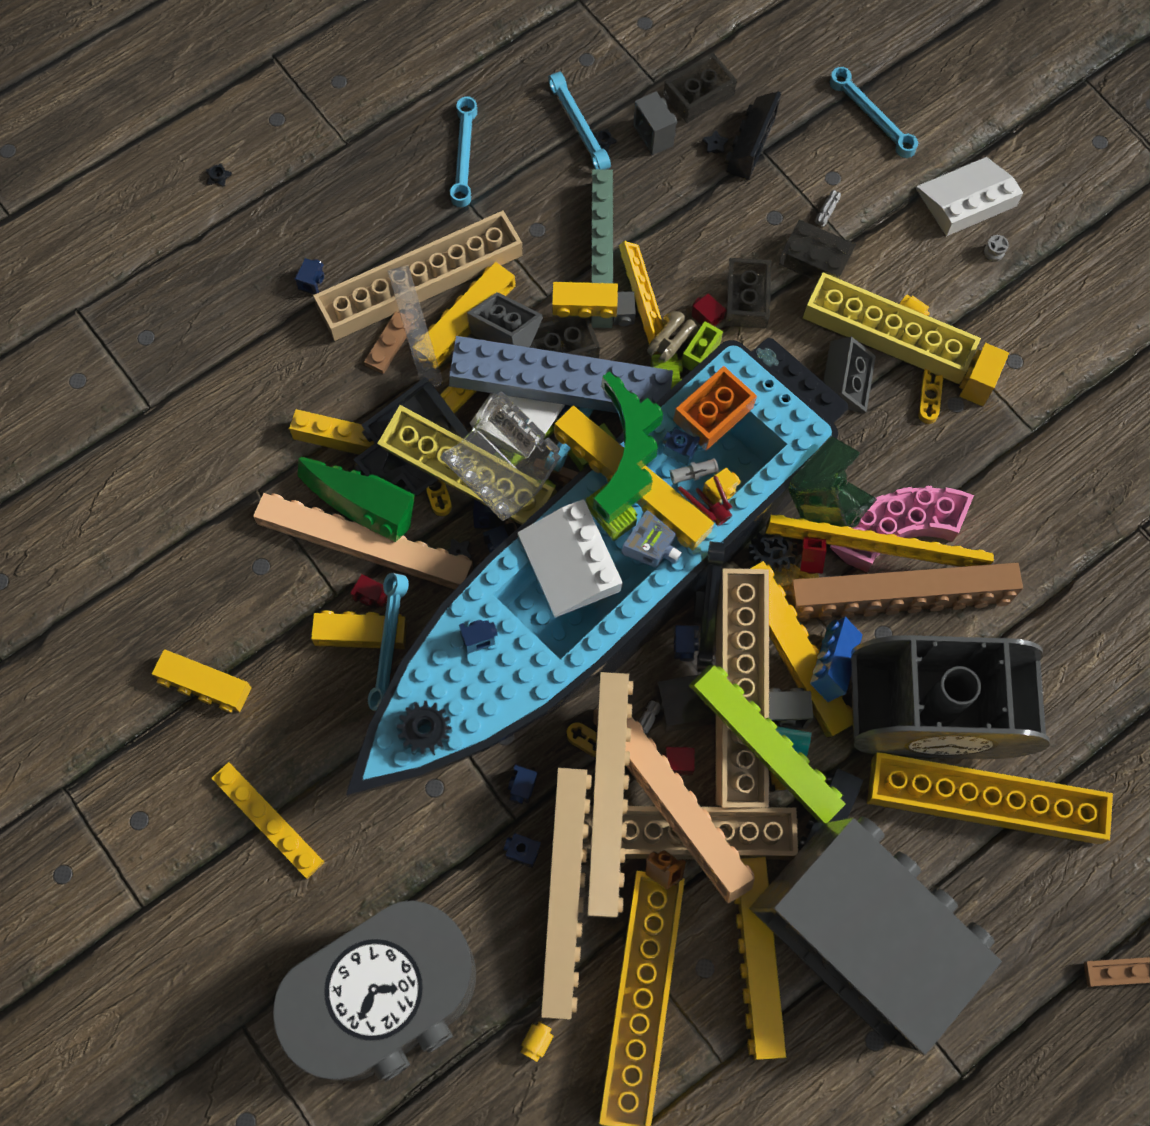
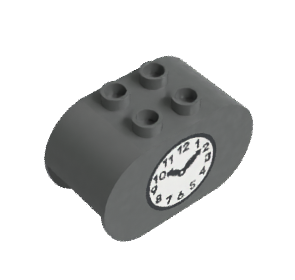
M914 635L882 637L857 645L851 651L854 747L861 752L873 755L879 752L902 757L1005 759L1044 751L1050 746V739L1046 735L1040 662L1043 658L1042 647L1031 641L1012 638Z
M404 901L393 904L288 972L278 988L274 1002V1023L279 1041L290 1059L312 1075L340 1081H357L376 1074L379 1081L384 1080L386 1082L411 1065L405 1054L418 1045L422 1047L423 1051L430 1053L454 1037L448 1025L456 1021L463 1014L470 1003L475 989L476 966L472 951L456 923L440 909L419 901Z

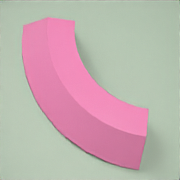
M926 486L925 488H902L871 500L867 505L857 510L843 526L862 531L871 530L885 535L894 534L902 538L927 536L953 542L961 529L974 495L947 487L945 489L932 488V486ZM836 545L830 546L846 564L865 572L869 571L874 560L880 555V553Z

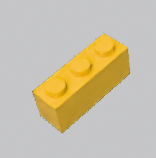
M553 282V315H558L559 317L580 316L582 318L590 316H600L602 318L617 317L618 284Z

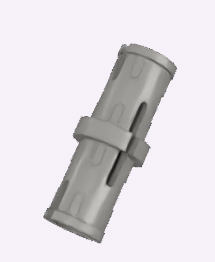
M716 459L697 464L692 462L689 463V466L670 470L672 483L676 484L690 479L695 481L699 480L701 476L718 473V464Z

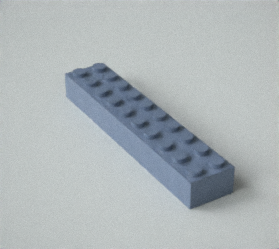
M456 336L449 387L618 413L612 400L601 388L603 375L610 371L614 376H618L623 381L624 387L630 393L633 392L638 396L640 403L647 398L652 403H656L671 390L673 370Z

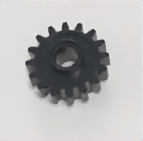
M424 701L423 706L419 707V704L415 702V709L411 710L406 707L407 716H399L403 724L397 725V730L403 733H400L398 738L400 741L406 740L403 743V747L405 749L411 747L413 755L417 751L421 752L422 757H425L427 752L435 755L436 749H444L443 742L450 741L447 733H452V727L448 726L451 723L450 717H444L446 714L444 708L438 711L437 703L429 707L428 702ZM422 725L431 726V730L428 733L423 734L418 731Z

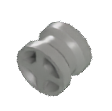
M1001 235L992 236L984 249L986 258L990 261L1001 260L1008 249V240Z

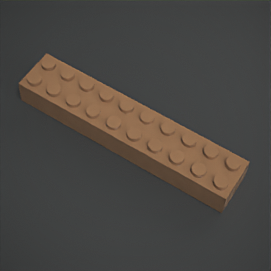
M1019 563L795 579L792 581L787 592V601L796 610L797 620L803 622L819 617L820 620L831 619L832 616L851 618L855 614L874 616L877 613L886 612L887 615L899 613V611L907 610L908 613H917L922 609L940 611L946 607L959 610L972 605L975 608H983L988 606V604L1006 606L1021 592L1023 584Z

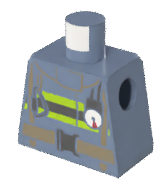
M646 510L622 548L623 555L653 567H658L663 558L676 564L682 552L672 546L676 536L675 532L648 510Z

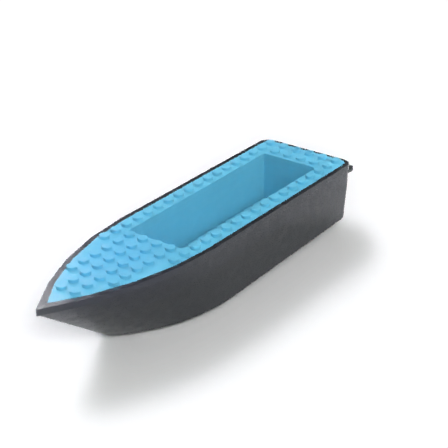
M766 338L752 352L742 343L735 340H728L720 344L656 402L662 409L663 418L661 425L648 434L657 442L658 450L656 458L646 466L686 500L688 499L678 490L679 486L690 493L707 510L709 509L695 489L699 488L702 491L704 483L718 473L701 476L699 480L695 481L690 479L673 484L670 470L686 467L687 465L663 454L665 445L662 444L666 433L668 431L672 433L674 428L685 432L673 421L675 409L718 370L725 366L757 395L754 408L707 451L698 445L689 463L695 462L697 464L716 459L719 472L727 467L731 473L734 472L739 477L740 484L736 487V493L728 499V502L733 507L729 510L733 516L718 527L714 522L712 532L694 551L689 547L682 546L675 536L672 546L682 552L681 557L676 564L663 558L658 567L650 566L622 554L623 544L635 526L613 541L593 517L623 582L621 591L554 618L517 532L564 506L582 499L585 500L608 483L604 475L593 471L588 464L494 549L440 605L402 659L369 724L346 796L351 797L422 778L488 750L537 719L600 684L601 672L614 673L696 595V591H700L706 585L709 541L724 542L723 564L726 561L730 562L767 525L770 515H778L815 479L831 448L836 443L838 430L834 423L848 410L847 402L772 338ZM624 432L616 439L623 447ZM634 503L632 507L637 513V525L644 512L641 509L642 507ZM476 620H489V623L494 622L498 636H495V645L467 654L460 634L459 624L464 623V626L468 627L471 622ZM424 701H427L429 707L437 703L438 711L443 708L446 710L444 717H450L451 723L448 726L452 727V733H447L450 741L443 742V750L438 748L435 750V755L427 752L425 757H422L421 752L417 751L413 755L411 747L408 749L403 747V743L406 740H399L398 735L403 732L397 730V725L403 724L399 716H407L406 707L413 710L415 709V702L419 704V707H422ZM422 725L418 731L423 734L428 733L431 730V726Z

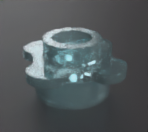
M758 348L756 350L757 357L769 368L773 364L775 366L779 364V361L775 359L776 354L771 349L765 348L761 350Z

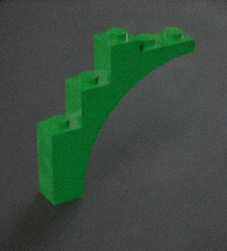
M609 371L602 376L601 388L612 400L620 416L624 431V452L616 473L607 486L594 497L593 508L608 524L651 491L652 476L646 469L642 468L657 456V442L648 434L661 425L663 418L662 409L658 404L652 403L648 398L640 403L638 396L633 392L630 393L624 387L623 381Z

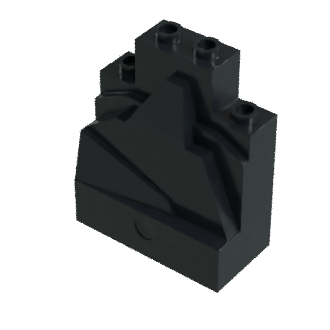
M426 377L362 424V427L365 429L362 431L363 435L369 442L374 441V444L354 458V461L357 463L354 467L361 475L365 474L367 477L370 474L375 475L394 485L403 480L405 482L402 485L403 488L414 494L415 497L430 488L439 479L389 453L377 444L399 405L479 447Z

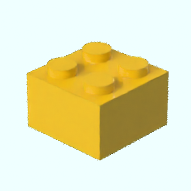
M987 343L984 344L981 350L977 349L959 386L962 389L959 397L984 406L996 386L1009 352Z

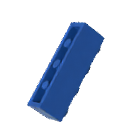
M846 616L839 620H833L827 625L825 637L822 640V646L817 656L818 659L810 682L827 702L846 694L851 678V651L860 644L862 639V633Z

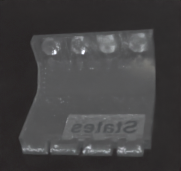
M500 392L490 397L473 430L458 445L444 451L440 458L504 521L521 510L541 490L561 456L558 454L560 448L550 438L543 440L546 434L533 422L527 424L529 418L517 406L511 408L513 402L503 392Z

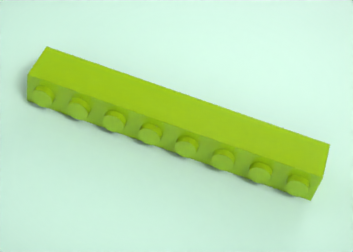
M715 665L708 666L689 686L819 823L827 824L845 805L841 799L842 794L835 787L831 786L830 788L825 783L826 777L819 770H813L808 765L809 759L803 753H797L792 748L793 742L787 736H781L775 730L777 728L776 724L768 717L765 719L759 713L761 711L760 707L752 700L748 701L743 696L745 693L743 689L736 683L732 684L727 679L728 674L720 666L716 667Z

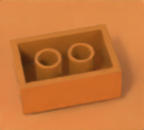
M723 366L675 409L673 421L687 434L693 437H700L699 445L707 451L754 408L757 395Z

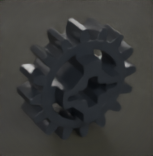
M758 533L757 539L752 538L751 544H749V560H753V566L764 561L772 570L777 569L778 572H781L782 567L788 570L790 564H795V558L798 557L797 542H793V538Z

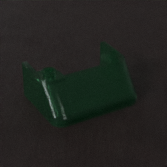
M830 436L792 478L788 490L801 519L816 523L825 522L839 527L848 526L852 528L859 524L864 514L877 501L874 496L850 482L847 483L845 470L859 456V451Z

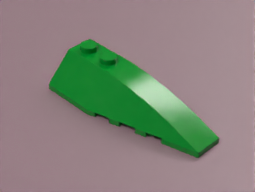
M304 457L298 459L297 476L315 494L341 514L394 542H397L410 529L414 494L375 475L370 474L367 477L361 475L359 471H344L340 466L334 465L329 467L324 462Z

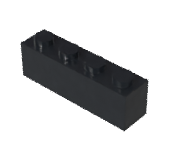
M837 768L834 774L829 773L825 783L830 788L831 786L835 787L842 794L841 799L845 805L829 822L848 819L864 781ZM812 815L806 825L809 832L806 837H801L798 850H801L823 825Z

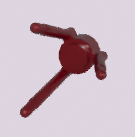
M714 476L713 479L723 504L717 502L713 505L699 488L695 489L700 498L709 507L708 510L684 488L679 486L678 490L711 521H714L717 527L727 522L733 516L729 511L733 507L728 502L717 476Z

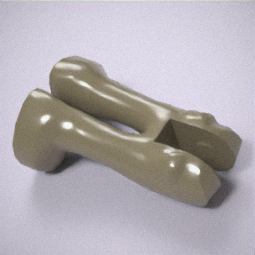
M670 311L664 316V328L648 346L647 352L651 356L656 351L662 354L658 360L661 363L668 361L683 342L690 344L699 330L696 323L689 319L684 323L676 336L669 340L670 335L679 329L684 322L685 315L679 311Z

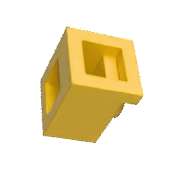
M726 467L715 476L718 477L728 500L736 493V487L740 484V479ZM712 477L704 483L702 492L714 505L717 502L721 503L722 499Z

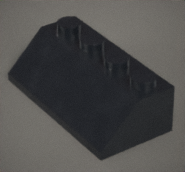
M777 91L758 96L753 105L749 104L746 112L747 120H742L739 128L740 136H735L732 144L733 152L729 151L725 163L728 164L727 173L750 180L776 119L782 92Z

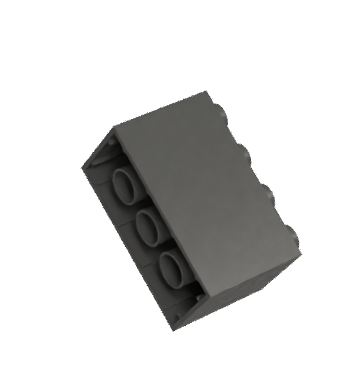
M861 816L858 821L850 818L823 824L749 909L891 1047L926 1055L1001 964L1002 961L990 950L995 940L985 929L974 922H970L966 927L953 914L958 905L945 891L938 887H933L929 891L916 879L921 873V869L909 856L900 851L894 856L880 844V841L885 837L883 831L870 819Z

